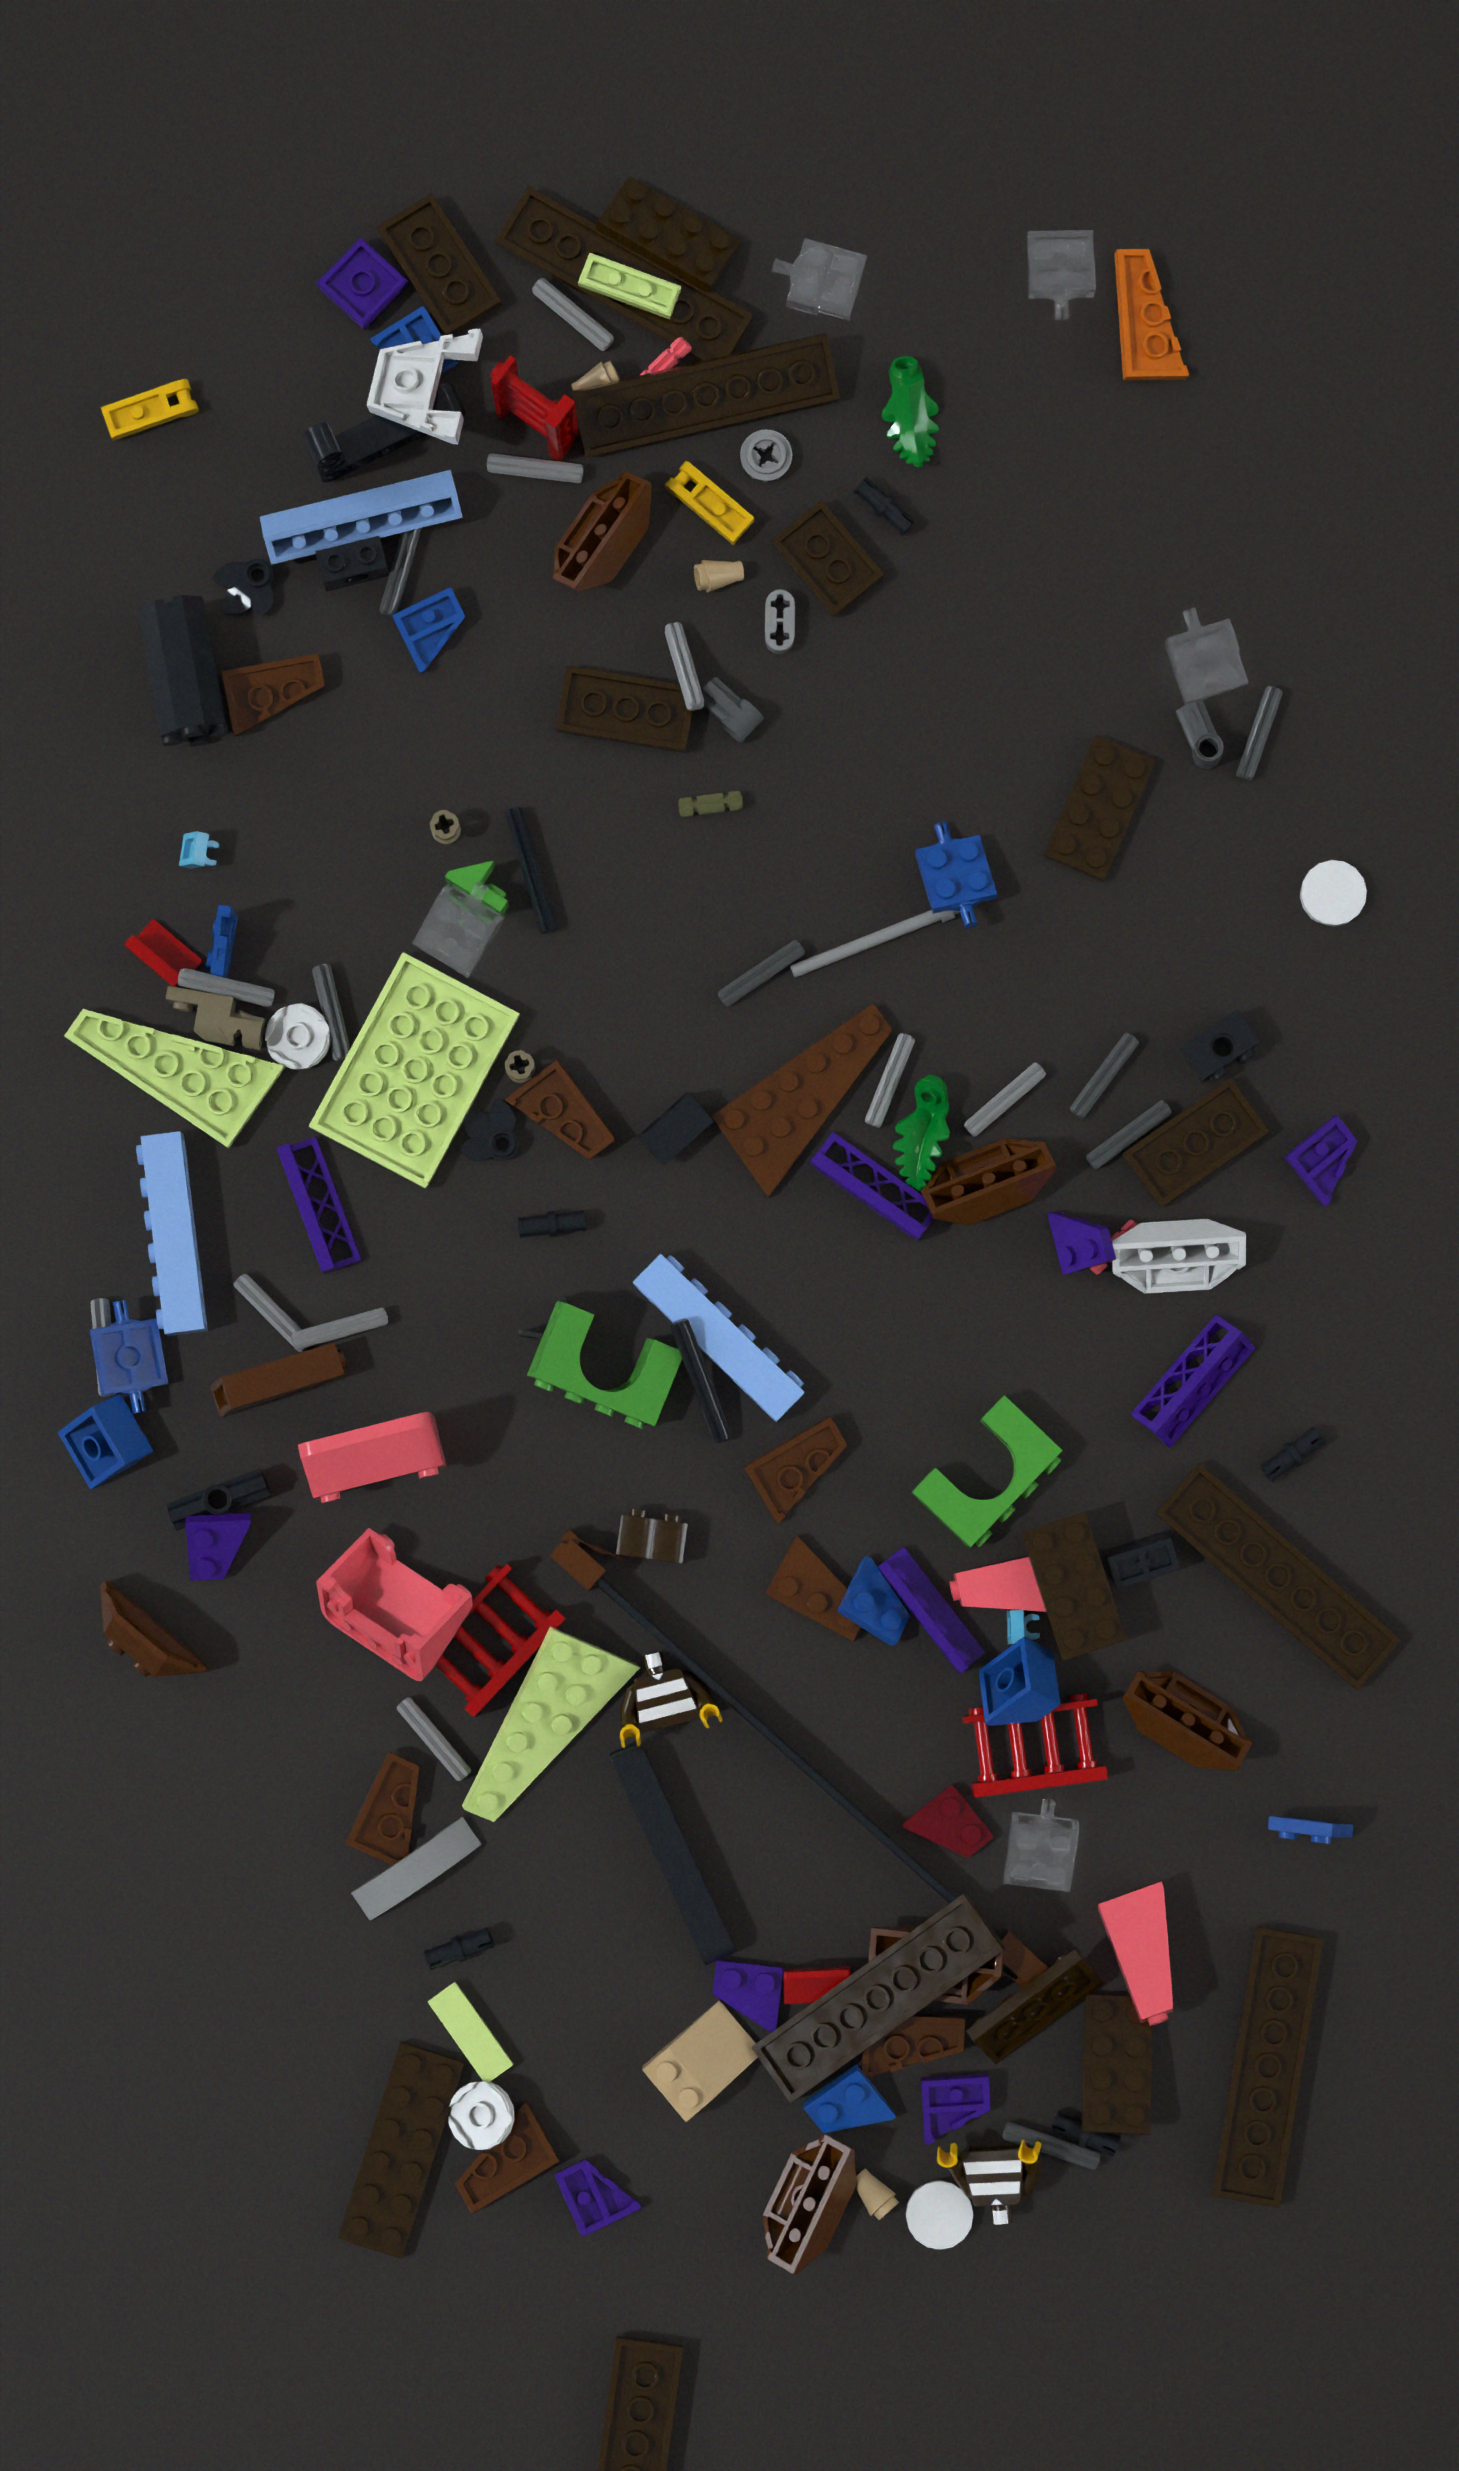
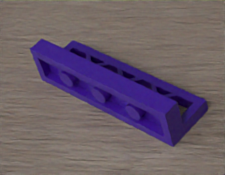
M834 1132L831 1133L824 1145L810 1161V1165L916 1241L919 1240L933 1220L931 1212L922 1224L909 1216L906 1206L908 1204L921 1203L928 1208L923 1195ZM834 1142L846 1150L848 1163L836 1164L825 1156ZM850 1154L860 1161L852 1162ZM865 1164L873 1170L874 1182L864 1184L854 1177L853 1166ZM877 1173H879L887 1180L878 1181ZM887 1184L897 1186L900 1190L901 1201L891 1203L882 1197L879 1186ZM874 1186H875L876 1192H875L873 1189H871L870 1187H874ZM904 1192L914 1199L905 1200ZM897 1206H902L903 1211L899 1209Z
M315 1136L293 1145L287 1143L277 1147L276 1149L322 1273L328 1274L362 1261L317 1137ZM312 1146L316 1160L312 1169L308 1170L298 1165L294 1153ZM318 1165L321 1168L323 1176L315 1173ZM301 1171L309 1174L306 1182L304 1181ZM313 1176L325 1181L328 1187L322 1201L309 1195L308 1186ZM330 1196L335 1207L326 1204ZM312 1202L320 1205L317 1213ZM324 1207L337 1212L339 1221L334 1232L320 1225L319 1218ZM341 1226L346 1238L338 1235ZM324 1233L332 1236L328 1244ZM337 1238L348 1243L353 1256L334 1263L330 1250Z
M1216 1314L1130 1415L1170 1448L1254 1351L1255 1346L1243 1332ZM1220 1327L1228 1332L1220 1342L1211 1344V1337ZM1204 1354V1361L1200 1366L1190 1369L1191 1360L1195 1356ZM1182 1380V1387L1177 1392L1168 1394V1387L1173 1381ZM1161 1404V1411L1152 1422L1144 1417L1152 1406Z
M902 1547L877 1566L959 1674L985 1654L905 1547Z

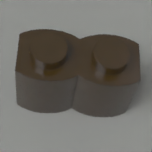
M629 1509L628 1515H621L616 1555L682 1564L688 1524L681 1523L682 1516L662 1514L661 1520L648 1518V1511Z

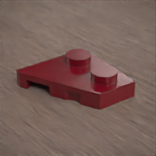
M952 1784L902 1823L905 1829L967 1858L994 1838Z

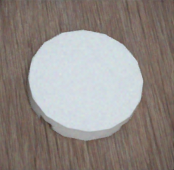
M1329 860L1319 863L1307 873L1302 882L1300 899L1303 909L1312 920L1326 926L1336 927L1349 923L1359 915L1366 902L1367 889L1364 878L1355 867L1343 861Z
M302 1003L289 1005L277 1010L270 1018L265 1031V1041H267L270 1056L280 1065L294 1070L309 1069L318 1064L328 1053L331 1044L326 1017L316 1008Z
M488 2081L472 2082L460 2088L451 2099L449 2106L451 2107L450 2116H448L449 2126L454 2137L464 2146L477 2150L491 2149L503 2143L511 2133L515 2119L514 2107L508 2094L499 2085Z
M934 2180L925 2183L915 2189L907 2202L905 2215L908 2228L914 2238L928 2248L941 2250L954 2247L964 2240L971 2229L973 2220L971 2202L961 2188L952 2182Z

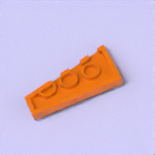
M1117 249L1114 257L1123 380H1186L1189 377L1187 366L1183 364L1179 352L1181 347L1171 327V316L1168 307L1164 305L1160 292L1162 288L1150 250Z

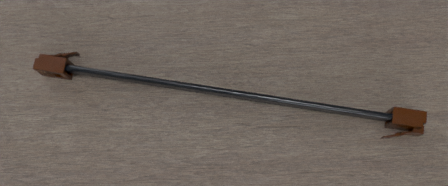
M570 1529L561 1538L562 1542L549 1556L587 1590H590L596 1584L950 1904L958 1898L602 1576L607 1570L582 1549L579 1544L582 1542L600 1554H609L621 1561L624 1560L623 1558L597 1545L587 1544ZM1007 1929L1001 1935L995 1932L1000 1941L1005 1942L1004 1946L1006 1949H1004L1003 1963L1017 1975L1013 1978L1002 1971V1976L1009 1977L1024 1988L1028 1985L1031 1978L1042 1974L1048 1968L1044 1962Z

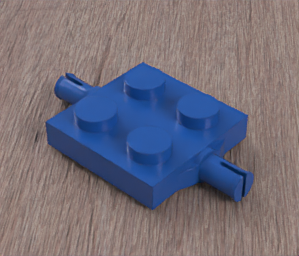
M942 822V826L941 823H937L934 825L939 842L933 846L916 849L915 852L932 913L947 910L960 911L964 928H970V924L971 927H975L978 925L973 907L981 902L994 900L997 897V891L980 836L952 839L948 823Z
M127 1300L112 1302L116 1322L108 1327L89 1330L101 1396L115 1393L130 1394L132 1414L147 1412L143 1392L151 1387L169 1384L157 1318L144 1321L129 1319Z

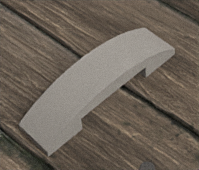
M462 1816L387 1870L377 1874L355 1889L351 1894L371 1921L455 1865L479 1847L481 1842Z

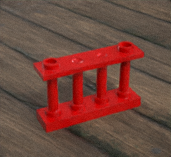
M510 355L505 363L500 361L490 374L496 416L499 420L503 421L509 411L547 438L549 456L561 462L579 438L575 401L565 394L559 402L548 399L519 378L516 359Z
M498 1564L485 1577L488 1584L472 1600V1609L464 1621L475 1611L512 1646L511 1650L515 1654L507 1663L502 1659L498 1661L460 1626L454 1638L489 1670L488 1675L492 1679L482 1688L479 1684L475 1686L443 1655L435 1664V1667L466 1695L465 1699L469 1703L464 1709L473 1717H476L540 1648L550 1626L557 1629L567 1619L557 1609L552 1614L548 1610L544 1612L507 1577L513 1569L509 1564H506L503 1568ZM496 1586L535 1621L533 1625L537 1630L529 1639L525 1635L521 1637L483 1601Z
M1088 1693L1068 1695L1069 1702L1060 1703L1058 1707L1041 1718L1047 1766L1044 1767L1045 1773L1031 1774V1769H1027L1021 1723L1008 1724L1014 1771H1011L1012 1777L998 1779V1773H994L988 1725L985 1724L983 1707L968 1709L969 1715L962 1716V1722L964 1724L974 1723L981 1775L978 1776V1782L971 1783L973 1797L1108 1780L1106 1766L1098 1765L1097 1760L1093 1758L1086 1707L1098 1706L1097 1699H1088ZM1073 1709L1080 1762H1077L1078 1768L1065 1770L1064 1764H1060L1053 1712Z

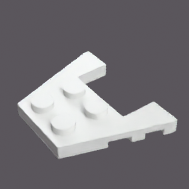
M481 329L468 330V335L454 338L452 334L440 336L439 341L426 344L417 341L380 349L367 401L369 412L451 444H458L464 421L462 413L432 409L444 360L477 361L483 339Z

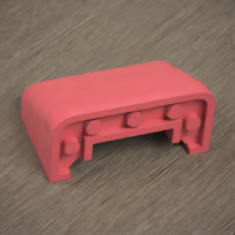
M368 1528L316 1581L322 1614L333 1626L410 1678L420 1682L432 1671L472 1609V1595L460 1584H448L443 1590L396 1560L395 1545L387 1535H379Z

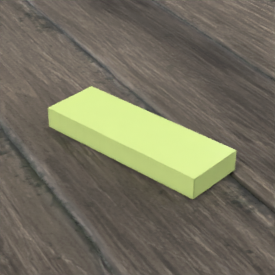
M590 252L578 281V286L667 319L671 318L681 292V286Z
M456 1981L428 2000L433 2011L483 2081L491 2082L513 2066L509 2056Z

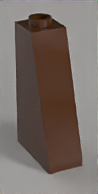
M331 1343L220 1377L210 1388L221 1418L339 1379L345 1374L343 1369L346 1368V1361L341 1349L337 1350L335 1343Z

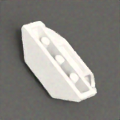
M1210 1219L1140 1223L1112 1241L1116 1260L1112 1261L1113 1274L1123 1278L1144 1294L1209 1290L1228 1278L1236 1269L1239 1270L1246 1265L1245 1232Z

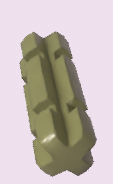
M740 791L727 792V795H723V793L696 796V799L685 797L680 798L678 801L679 813L682 817L693 816L695 812L701 815L724 812L726 808H729L730 811L740 810L743 807Z

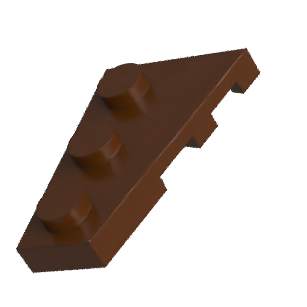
M319 653L221 671L234 737L325 687Z
M559 1060L554 1061L504 1099L588 1159L594 1158L617 1140Z
M828 1416L743 1467L774 1520L779 1524L786 1516L785 1514L803 1497L806 1490L824 1473L845 1449L847 1444L832 1418Z
M796 1535L765 1594L851 1641L855 1640L861 1628L837 1612L847 1588Z
M387 1752L345 1841L346 1845L390 1865H394L408 1855L419 1774L418 1764L392 1752Z
M915 2013L862 2052V2072L869 2079L873 2075L883 2072H894L908 2065L919 2062L926 2063L964 2052L965 2015Z
M525 2102L514 2116L515 2119L511 2133L504 2142L482 2152L455 2183L471 2214H474L561 2162L528 2102Z

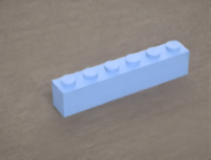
M451 470L260 516V522L272 565L313 555L318 550L375 536L382 538L463 517Z
M178 1131L140 1136L141 1145H136L138 1164L144 1165L145 1178H140L142 1197H148L149 1210L144 1211L146 1230H152L153 1243L148 1244L150 1263H156L157 1276L152 1277L154 1296H160L161 1309L156 1310L158 1329H164V1334L167 1336L208 1331L184 1134Z
M660 1254L633 1281V1285L672 1323L676 1320L687 1318L699 1349L777 1422L805 1393L800 1388L804 1383L791 1370L785 1374L776 1365L780 1360L767 1347L761 1351L752 1342L756 1338L755 1335L743 1324L737 1328L728 1319L732 1313L723 1304L717 1301L713 1305L704 1296L708 1290L695 1278L691 1281L687 1280L681 1274L684 1267L673 1256L669 1255L665 1258Z

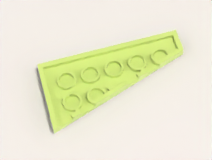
M82 1009L64 1035L74 1044L227 1148H230L285 1068L284 1065L260 1060L249 1055L239 1054L146 1026L136 1025L86 1009Z
M550 1626L462 1804L464 1810L495 1822L640 1667L636 1663Z

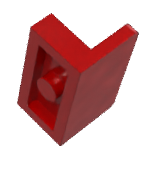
M151 920L137 938L132 934L124 944L128 950L172 987H182L178 985V975L181 969L197 970L202 964L201 958L156 920Z
M850 1966L783 1969L784 2004L815 2002L851 1975Z

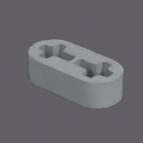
M779 589L771 592L766 598L765 643L771 652L783 654L788 652L794 643L795 602L789 592ZM777 598H783L784 604H789V607L783 610V618H777V609L771 607V604H776ZM777 625H783V635L789 637V639L783 641L782 646L776 645V640L770 639V636H776Z

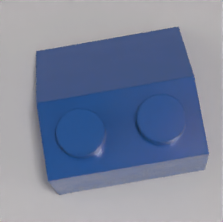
M121 1394L92 1406L57 1432L90 1490L137 1464L153 1452L147 1437L143 1434Z
M1022 1637L978 1670L985 1724L989 1726L1035 1722L1060 1705L1053 1651L1026 1637Z

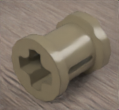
M440 810L434 813L430 821V830L434 839L444 845L454 843L461 833L457 816L448 810ZM447 821L448 825H452L450 826V833L444 834L442 830H438L441 828L440 822Z
M516 1050L510 1053L505 1061L506 1073L513 1082L519 1084L526 1083L533 1078L536 1070L534 1060L530 1054L522 1050ZM521 1059L523 1064L529 1063V1066L525 1067L524 1074L519 1075L517 1070L511 1071V1068L516 1066L515 1061Z

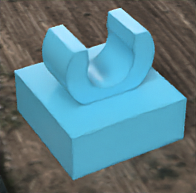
M196 831L184 834L179 866L192 869L216 865L217 861L207 858L206 852L207 848H219V843L213 840L208 841L209 834Z
M1024 1610L1007 1611L1008 1644H1014L1022 1637L1030 1640L1040 1638V1633H1030L1026 1628L1029 1621L1039 1620V1616L1036 1614L1024 1616Z

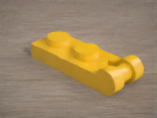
M188 379L177 380L101 407L112 440H118L180 417L196 414L199 408L196 401L191 399L189 393L191 386ZM177 396L179 404L170 407L167 398Z
M685 461L679 468L681 472L674 479L670 478L664 487L734 545L754 522L755 518L695 466ZM690 480L697 484L691 492L684 488Z

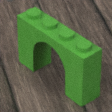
M557 1301L527 1376L536 1379L534 1385L549 1392H553L554 1387L566 1391L564 1398L583 1405L586 1399L596 1404L594 1410L613 1417L615 1412L625 1415L624 1422L637 1428L643 1429L645 1424L655 1426L682 1360L679 1350L657 1340L646 1338L634 1371L628 1380L614 1389L600 1390L588 1382L580 1367V1351L594 1314L565 1302Z
M1005 1395L979 1421L1008 1448L1013 1458V1477L1006 1490L993 1499H973L963 1494L938 1469L934 1468L911 1492L968 1548L972 1547L974 1543L980 1547L993 1534L989 1530L997 1519L1003 1523L1015 1511L1016 1508L1011 1504L1020 1495L1026 1499L1039 1485L1034 1480L1043 1471L1049 1475L1062 1461L1057 1456L1063 1450Z

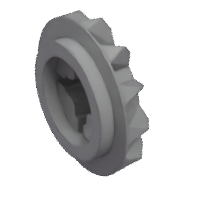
M774 430L756 431L749 435L742 444L740 451L742 467L752 479L762 480L765 483L775 479L779 480L789 470L792 462L790 443L782 434ZM773 445L772 458L775 459V462L766 461L765 464L759 467L761 456L757 451L766 452Z

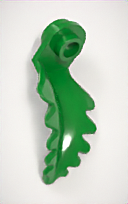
M902 356L894 359L889 369L892 395L882 411V418L884 421L894 423L887 431V437L889 439L900 438L893 446L895 452L903 450L899 455L900 459H907V464L921 467L924 462L930 461L928 456L933 455V450L928 446H936V441L928 434L938 432L939 427L929 417L938 413L939 406L925 391L922 370L917 360L913 357Z
M928 1075L917 1082L914 1089L917 1103L916 1110L898 1122L895 1127V1131L904 1136L893 1144L894 1150L904 1153L895 1159V1164L897 1166H904L899 1171V1174L903 1177H908L905 1180L906 1184L912 1185L913 1189L917 1192H921L923 1187L928 1185L926 1180L930 1181L932 1178L928 1170L934 1171L936 1165L931 1157H940L942 1155L938 1141L946 1140L950 1134L945 1120L949 1111L947 1086L941 1078L934 1075Z

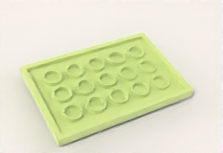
M403 952L309 1127L427 1189L520 1014Z

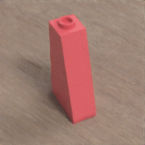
M1028 1557L954 1573L955 1580L949 1581L953 1601L959 1600L961 1606L1046 1612Z
M1161 1881L1098 1904L1099 1914L1140 2023L1148 2021L1150 2026L1168 2020L1167 2014L1173 2012L1165 1895Z

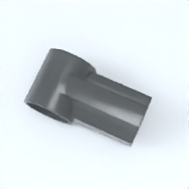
M717 677L710 680L701 690L704 697V706L721 721L722 727L740 743L764 720L762 714L745 699L741 700Z
M1193 701L1176 710L1177 718L1193 752L1192 757L1195 764L1203 769H1211L1217 766L1221 761L1224 745L1214 729L1203 701ZM1203 745H1211L1216 749L1217 754L1213 757H1205L1200 753L1199 748Z

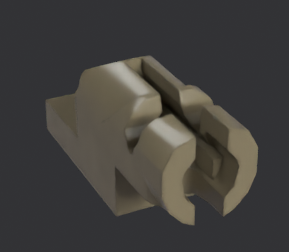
M172 986L167 987L165 999L173 1004V1009L192 1012L193 1007L197 1008L194 1032L203 1040L234 1046L237 1043V1038L242 1034V1044L245 1048L261 1049L266 1019L241 1010L235 1013L237 1001L234 997Z

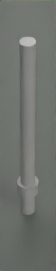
M929 910L790 965L794 978L937 921L941 920L944 923L954 919L955 914L960 913V911L947 910L933 914L932 910Z

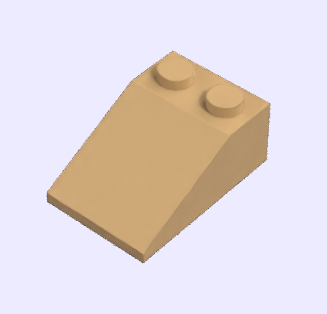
M719 2000L645 2063L642 2070L684 2121L687 2122L758 2058L751 2048L756 2043Z

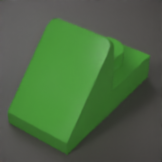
M494 861L451 870L445 875L447 883L498 915L503 916L509 907L508 900L504 899L506 895L504 891L492 884H489L488 887L483 886L495 868Z

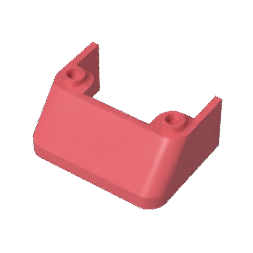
M430 1412L414 1414L297 1445L313 1499H320L321 1504L341 1499L340 1492L347 1489L410 1473H418L419 1479L437 1475L439 1474L438 1468L447 1467L435 1418Z

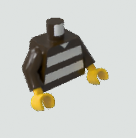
M662 1651L645 1655L643 1660L647 1676L634 1679L635 1684L627 1688L620 1708L621 1746L625 1748V1740L629 1737H634L637 1747L641 1745V1733L701 1718L705 1728H709L707 1719L710 1716H717L720 1723L723 1721L719 1709L715 1706L707 1686L692 1672L682 1671L680 1667L667 1670Z
M1022 2140L1021 2144L967 2146L960 2152L959 2156L958 2145L951 2143L950 2153L944 2152L941 2146H938L937 2162L940 2166L948 2169L966 2197L972 2198L974 2206H991L993 2224H1008L1012 2222L1011 2205L1021 2204L1027 2196L1032 2194L1042 2175L1039 2156L1042 2144L1036 2141L1033 2149L1030 2148V2143H1025V2140Z

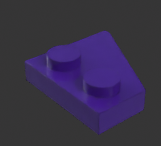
M1333 1115L1284 1156L1322 1206L1330 1204L1332 1199L1330 1196L1338 1179H1341L1346 1168L1345 1163L1347 1158L1351 1156L1357 1139L1338 1115Z
M1062 1211L1047 1213L1063 1275L1116 1260L1108 1227L1097 1223L1091 1224L1088 1220L1080 1217L1070 1218L1064 1216Z
M251 1513L186 1516L190 1581L224 1579L251 1525Z
M717 1960L713 1995L772 2033L777 2028L783 1967Z
M988 2073L921 2077L925 2145L932 2144L937 2137L951 2129L955 2131L965 2125L969 2119L978 2118L991 2110Z
M585 2159L553 2174L581 2237L641 2209L637 2201L622 2191Z

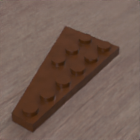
M874 1003L711 1116L768 1198L892 1032V1028Z

